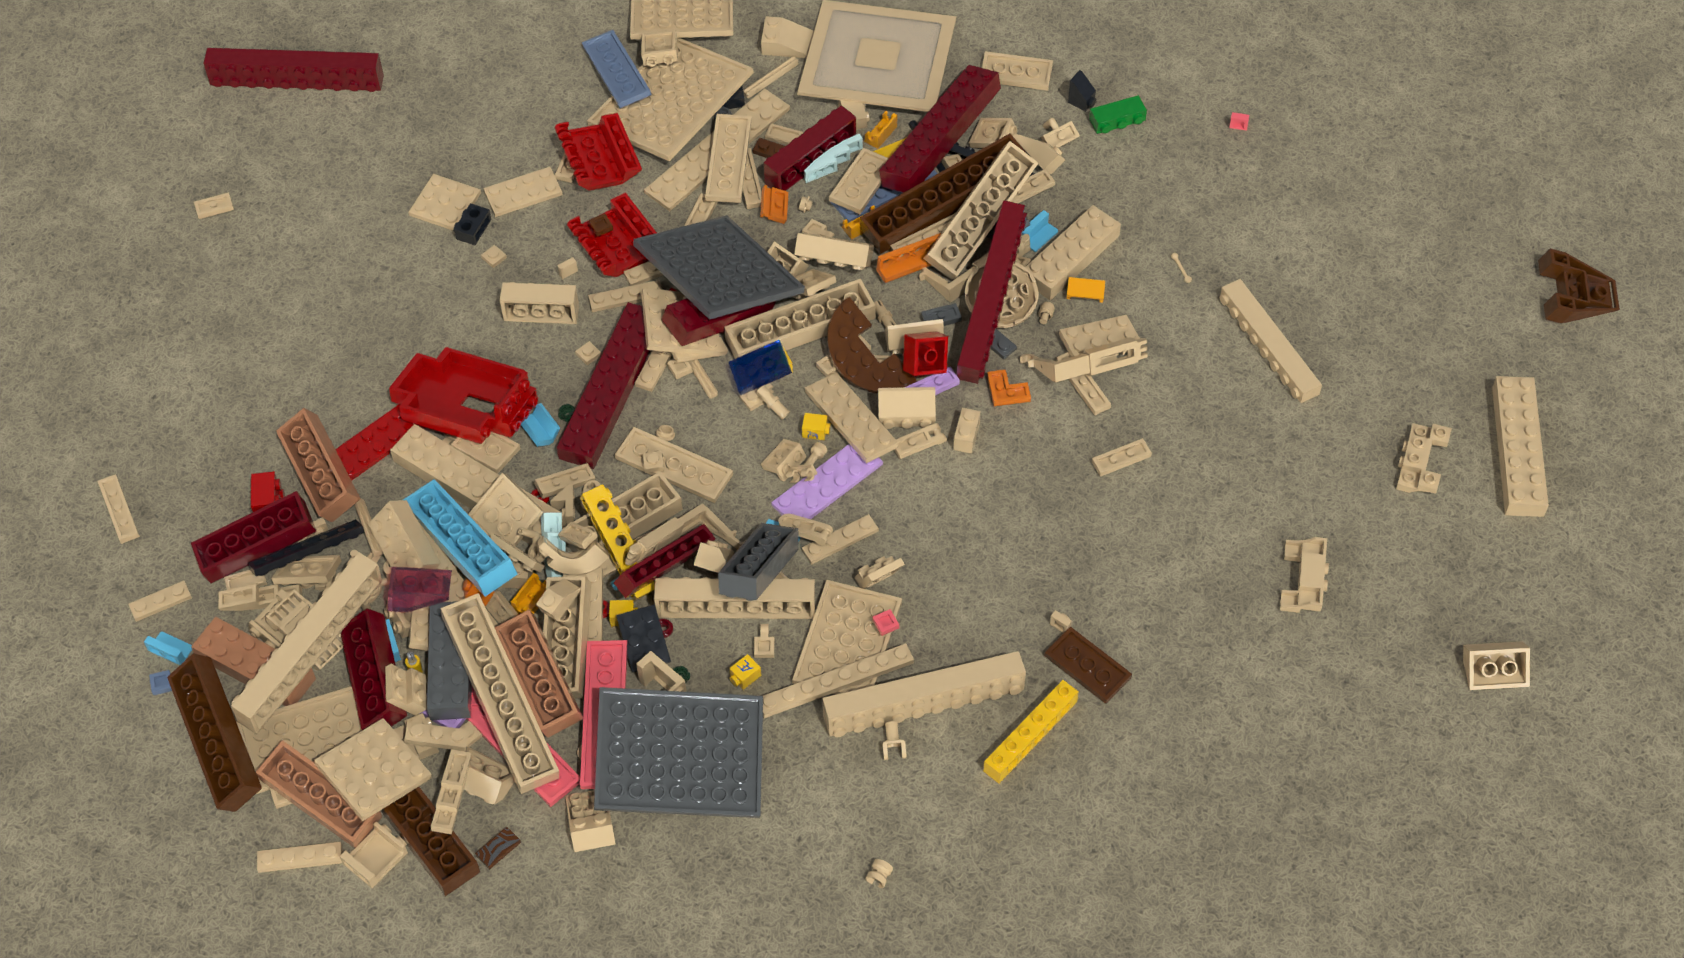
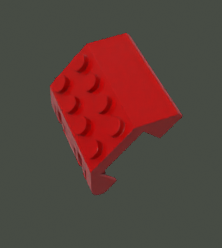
M618 113L601 116L598 125L570 130L568 129L569 122L555 125L554 129L559 140L563 142L562 147L571 168L575 170L574 176L579 186L590 191L621 185L642 171V167Z
M626 192L611 199V209L604 212L613 225L612 231L597 237L589 225V221L582 224L579 216L567 223V227L573 235L579 237L578 241L592 260L597 261L596 265L607 276L618 277L624 274L623 271L649 261L633 246V242L636 238L657 233Z

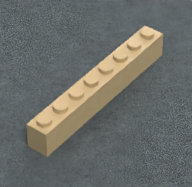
M1238 279L1223 286L1220 294L1221 303L1229 308L1232 318H1236L1239 321L1240 328L1248 333L1251 343L1258 346L1261 356L1267 358L1270 362L1271 369L1274 372L1277 371L1282 384L1289 387L1292 397L1303 403L1320 395L1322 387L1320 381L1243 281Z

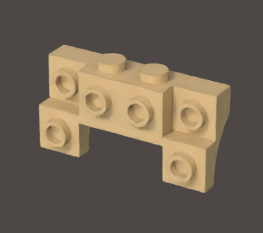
M1412 424L1408 441L1404 440L1402 452H1405V455L1400 456L1398 467H1401L1397 490L1408 493L1422 491L1436 494L1441 474L1426 471L1432 445L1447 447L1452 428L1433 424L1432 428Z
M1313 537L1306 540H1286L1284 560L1300 562L1298 589L1282 590L1281 611L1300 613V610L1304 609L1321 612L1323 591H1327L1328 580L1324 579L1329 569V563H1326L1327 538Z

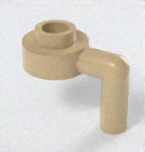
M520 527L518 530L519 535L532 538V545L528 550V555L540 563L543 562L546 557L538 550L539 533Z

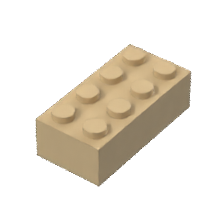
M803 232L797 235L794 255H798L801 260L809 261L815 258L818 263L827 264L832 261L835 262V266L845 267L849 264L852 265L853 269L863 270L871 266L874 245Z
M502 283L500 304L504 321L577 324L579 301L576 285Z
M407 500L389 501L368 523L402 588L421 585L441 564Z

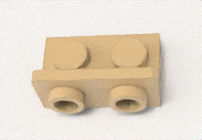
M783 439L761 463L763 470L777 473L779 479L784 482L787 479V472L791 470L790 468L800 465L806 458V454L800 443Z

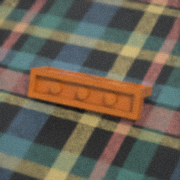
M941 233L878 256L876 271L883 281L887 283L921 270L924 267L932 266L923 258Z

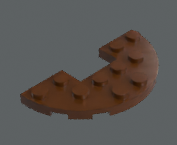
M850 296L845 299L834 312L827 334L829 355L840 375L855 387H860L878 394V388H904L918 382L913 375L903 371V363L895 353L882 363H879L859 338V335L871 328L872 324Z

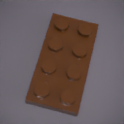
M1072 627L1044 654L1047 659L1105 704L1132 678L1131 672Z

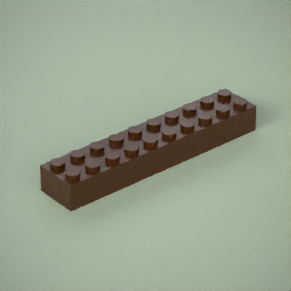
M1009 133L861 216V230L876 250L882 254L890 249V245L958 211L1002 148L1009 141L1025 153L1026 151Z

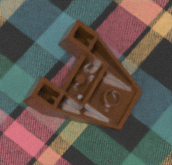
M1551 248L1538 260L1540 275L1556 279L1557 292L1544 304L1546 320L1563 324L1620 310L1616 281L1566 252ZM1609 282H1611L1614 308H1613V306H1612V299H1611V292H1610Z

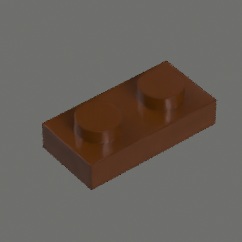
M759 137L752 152L753 154L768 158L777 153L780 148L785 147V145Z

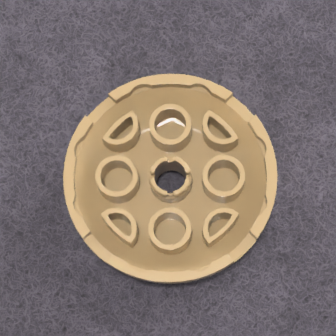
M986 262L978 266L971 273L965 286V300L971 313ZM1017 262L1013 264V272L1008 283V291L1004 297V305L999 315L997 328H1009L1019 325L1031 316L1037 306L1039 291L1036 280L1026 267Z

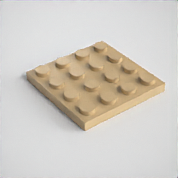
M642 289L641 296L647 350L720 356L719 333L681 346L662 321L667 305L687 298L682 292Z
M384 718L314 760L315 766L362 822L432 778L430 771Z

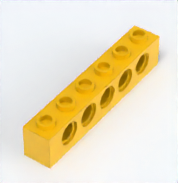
M602 484L583 493L580 500L605 548L608 550L616 569L621 575L624 571L637 564V562L632 565L625 563V556L628 554L630 546L637 542L635 539L632 540L628 524L626 522L623 523L619 507L617 505L614 506L610 490ZM597 504H605L607 511H600ZM609 520L613 521L616 524V528L610 529L606 522ZM622 538L625 545H617L615 539ZM655 581L632 594V599L636 601L654 592Z
M1062 680L984 761L983 772L997 783H1000L1077 703L1079 691Z

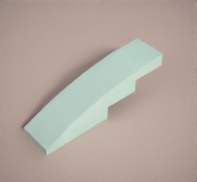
M857 134L840 142L815 159L804 170L805 183L838 171L837 165L850 160V153L863 149V138L861 135Z
M543 513L541 516L542 536L547 538L558 549L566 552V542L560 540L558 536L562 531V513ZM546 557L544 562L547 577H563V573L555 571L548 566V557Z

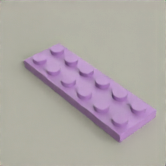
M848 444L816 469L817 475L814 476L812 481H804L807 478L806 476L771 502V504L781 515L794 514L812 519L882 466L883 461L878 457L866 463L853 447Z

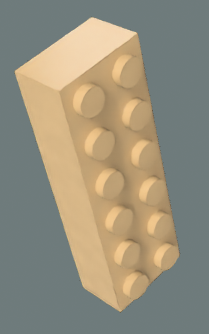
M1092 205L1026 266L1036 280L1039 293L1051 301L1068 285L1069 277L1075 278L1120 236L1121 223Z
M660 471L611 499L614 506L617 505L619 507L623 523L626 522L628 524L632 540L683 510L680 495ZM605 504L598 507L600 511H607ZM588 514L573 522L595 531L598 535L595 540L605 547ZM609 520L606 522L610 529L616 528V524L613 521ZM622 538L615 539L617 545L622 546L625 544ZM566 542L572 552L582 549Z
M586 576L547 577L546 590L564 578L581 589L558 622L544 614L543 633L573 697L584 698L591 582Z

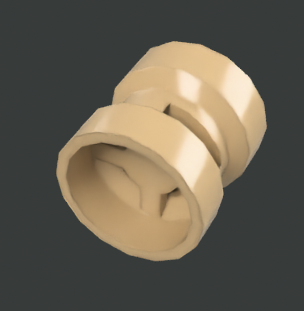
M875 859L872 864L873 869L868 872L866 881L873 884L876 879L880 881L878 887L884 888L887 883L886 878L891 875L893 867L884 860Z

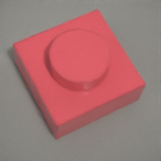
M1232 112L1229 128L1247 131L1249 115Z
M891 609L872 617V621L881 636L899 629V623Z

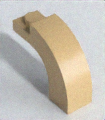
M544 536L538 540V550L543 556L548 557V566L560 573L569 575L588 573L598 568L609 558L608 550L597 540H594L586 549L576 552H564Z

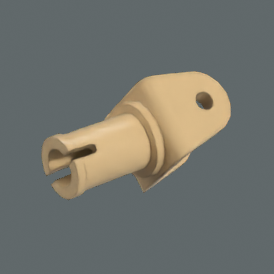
M896 721L885 723L887 740L883 742L882 748L884 760H888L887 748L901 746L902 759L906 758L905 741L899 739L898 722Z

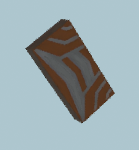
M506 827L477 851L475 855L490 870L521 843V840Z

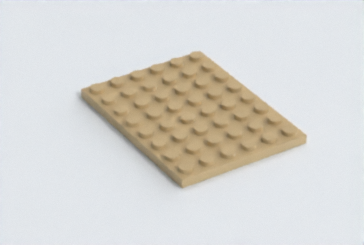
M677 38L678 61L672 64L660 63L653 67L642 64L638 68L639 73L651 91L650 96L622 108L618 107L613 96H611L587 120L588 126L598 125L603 115L618 113L633 146L670 161L754 73L753 68Z

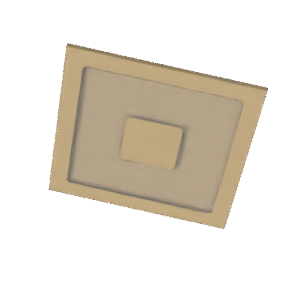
M823 0L797 95L929 112L938 101L957 16Z

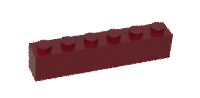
M703 524L624 571L614 584L626 599L654 582L656 578L664 576L697 556L701 542L715 541L716 538L706 525Z

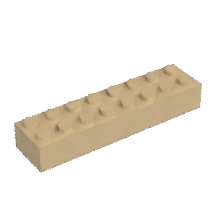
M1009 141L1002 148L923 259L949 279H955L997 222L1003 200L1012 201L1038 165V162Z
M860 278L725 326V340L738 366L742 367L766 358V353L772 349L784 347L785 351L826 337L834 312L849 296L869 321L875 319V304Z
M1496 376L1492 392L1505 515L1544 517L1549 504L1534 377Z
M663 577L655 579L654 601L659 618L813 619L815 615V579H774L757 600L748 601L745 598H730L719 594V579L708 577L701 579Z

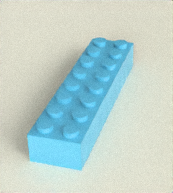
M435 479L403 499L407 500L416 519L439 548L485 597L518 575L511 559Z

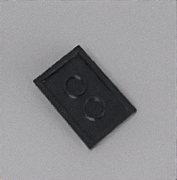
M655 604L616 615L622 639L627 640V656L632 673L638 672L636 663L650 651L666 664L671 662Z

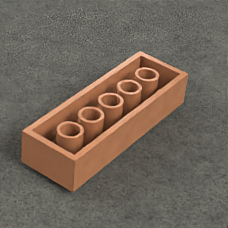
M303 408L276 430L318 516L333 522L361 499L317 414Z
M527 610L495 627L541 732L548 738L583 720L581 711L534 614Z
M216 616L191 646L194 654L211 657L216 669L244 684H247L250 679H254L261 665L268 662L272 652L275 650L270 645ZM312 668L282 705L288 706L299 702L316 680Z
M283 740L256 771L260 781L353 848H356L374 828L373 824L379 822L382 818V814L379 811L362 822L315 766L314 762Z

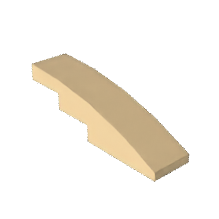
M254 584L219 591L218 609L220 611L263 609L276 598V594L281 589L288 594L295 589L302 595V587L300 584L286 587L270 585L259 588Z
M451 749L441 781V790L436 803L431 831L452 834L472 753Z

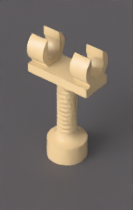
M816 442L810 450L811 456L805 464L790 468L791 470L786 474V478L793 476L790 483L798 482L800 477L807 476L804 481H812L817 471L813 464L817 459H822L827 453V448L824 444Z

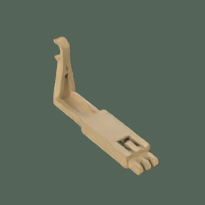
M1029 234L1021 236L1022 239L1017 250V257H1023L1024 254L1031 250ZM989 252L972 263L973 267L949 284L948 281L926 267L920 270L922 272L919 274L920 281L926 280L951 303L965 293V286L969 276L978 266L987 261Z
M1130 337L1083 350L1084 354L1059 361L1039 358L1033 354H1023L1020 356V363L1028 362V367H1035L1054 382L1084 374L1092 376L1138 363V360L1147 358L1148 353L1144 352L1147 351V346L1143 345L1147 343V339L1135 340ZM1119 353L1122 355H1125V353H1127L1126 356L1117 358V355H1119Z
M701 504L678 519L676 517L672 518L639 539L637 543L630 546L625 563L632 565L636 562H641L678 540L680 536L699 524H705L710 532L721 537L736 549L743 545L745 541L741 542L736 539L737 531H731L708 507Z

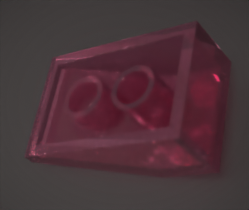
M392 567L388 590V611L411 612L448 601L452 570Z

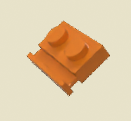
M764 185L762 188L760 217L763 218L765 216L769 220L784 224L787 221L789 192L774 187L768 188L767 185Z

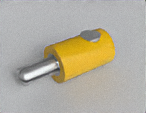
M408 652L405 659L407 670L413 668L423 673L420 658L414 655L413 652H410V654Z

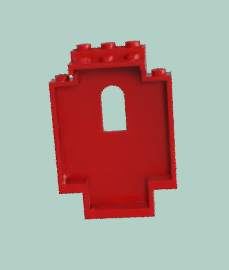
M445 347L437 358L416 353L389 387L391 402L400 404L402 420L482 444L490 436L491 432L511 438L519 430L522 422L528 418L533 407H536L538 404L536 388L530 386L528 372L448 347ZM468 396L495 403L494 412L491 413L462 406Z

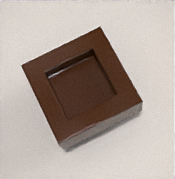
M605 213L589 219V225L597 237L613 230V225Z

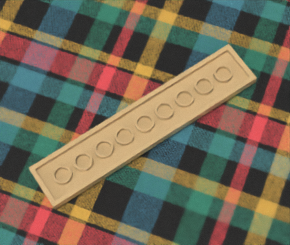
M764 88L733 115L752 116L750 144L768 129L771 123L774 124L790 110V105ZM714 131L646 187L644 193L670 212L708 180Z

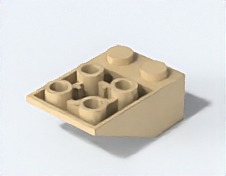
M595 789L565 796L574 852L616 844L610 811L594 810Z

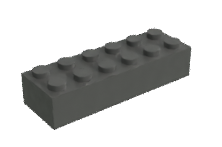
M761 523L718 572L719 594L730 598H745L748 601L757 600L799 550L798 528Z
M455 602L430 603L427 711L431 721L471 718L472 684L441 616V608Z

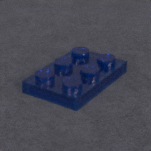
M780 340L729 361L740 395L792 373Z

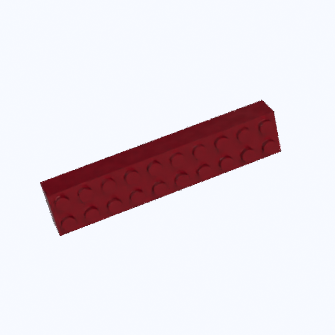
M207 48L203 62L210 85L215 87L231 86L236 88L238 86H246L249 88L265 87L268 89L277 87L283 89L299 88L301 90L308 88L317 90L333 89L335 91L367 90L374 92L381 91L384 77L379 53Z
M968 65L880 168L879 173L882 187L904 193L924 182L1001 89L999 72Z
M1003 200L957 366V377L959 380L978 384L979 379L984 378L986 362L989 360L990 348L995 338V329L998 327L999 315L1002 312L1004 297L1008 291L1013 264L1016 262L1017 250L1022 239V231H1024L1027 213L1024 212L1025 205Z
M630 302L627 303L557 446L558 458L560 460L577 465L588 463L591 469L595 468L651 351L647 350L643 306Z

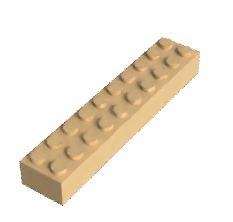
M416 424L390 450L393 462L428 483L435 479L452 498L470 509L474 508L500 476ZM522 489L544 513L560 512ZM562 513V528H564L567 524L565 514ZM541 517L530 529L538 532L540 538L542 537ZM525 536L522 538L524 542L532 545V538Z
M360 552L355 557L350 558L343 572H339L336 575L333 584L325 588L318 602H314L311 605L308 614L298 621L292 633L290 632L286 635L283 644L272 652L268 662L261 665L258 674L245 685L244 691L233 699L231 708L238 723L258 734L382 583L377 563Z
M479 593L441 608L442 619L520 794L559 779V769Z
M1019 651L824 697L823 717L829 737H842L847 732L854 731L859 733L872 726L880 728L885 723L891 721L900 723L906 718H921L924 714L931 712L938 714L944 709L951 707L952 709H959L968 703L979 704L989 698L996 700L1005 694L1017 695L1024 690L1026 671Z

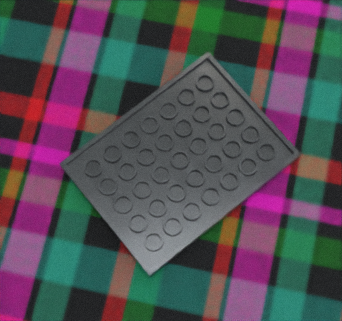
M727 215L636 238L633 242V246L708 319H714L773 301H779L787 297H793L804 293L805 290L803 284Z
M600 687L594 810L760 818L763 696Z

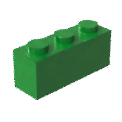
M1137 95L1090 108L1089 120L1097 134L1108 133L1117 128L1123 129L1128 125L1141 124L1143 121H1146L1147 109L1140 96Z

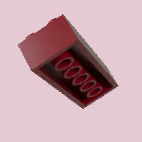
M841 105L837 109L832 110L825 118L820 119L814 126L806 129L799 137L794 138L788 145L780 148L777 153L764 161L765 184L769 188L774 187L784 191L804 178V170L815 159L833 146L856 135V116Z
M686 298L667 305L662 321L679 344L685 346L724 332L725 326L773 310L776 301L714 319H708Z
M295 491L191 542L201 573L210 583H213L248 566V562L287 547L317 532L306 502Z
M366 608L352 618L340 633L362 730L382 718L392 727L407 717V711L386 702L385 667L390 664L396 666L385 616L382 613Z

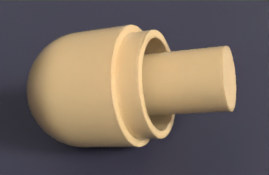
M1044 302L1040 306L1039 317L1041 324H1046L1053 317L1055 307L1051 302Z

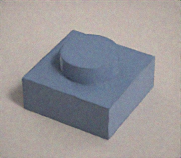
M169 670L149 675L153 695L172 691L167 678L171 674Z

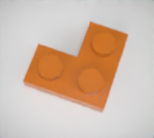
M1006 369L987 372L993 406L1031 402L1028 382L1009 385Z

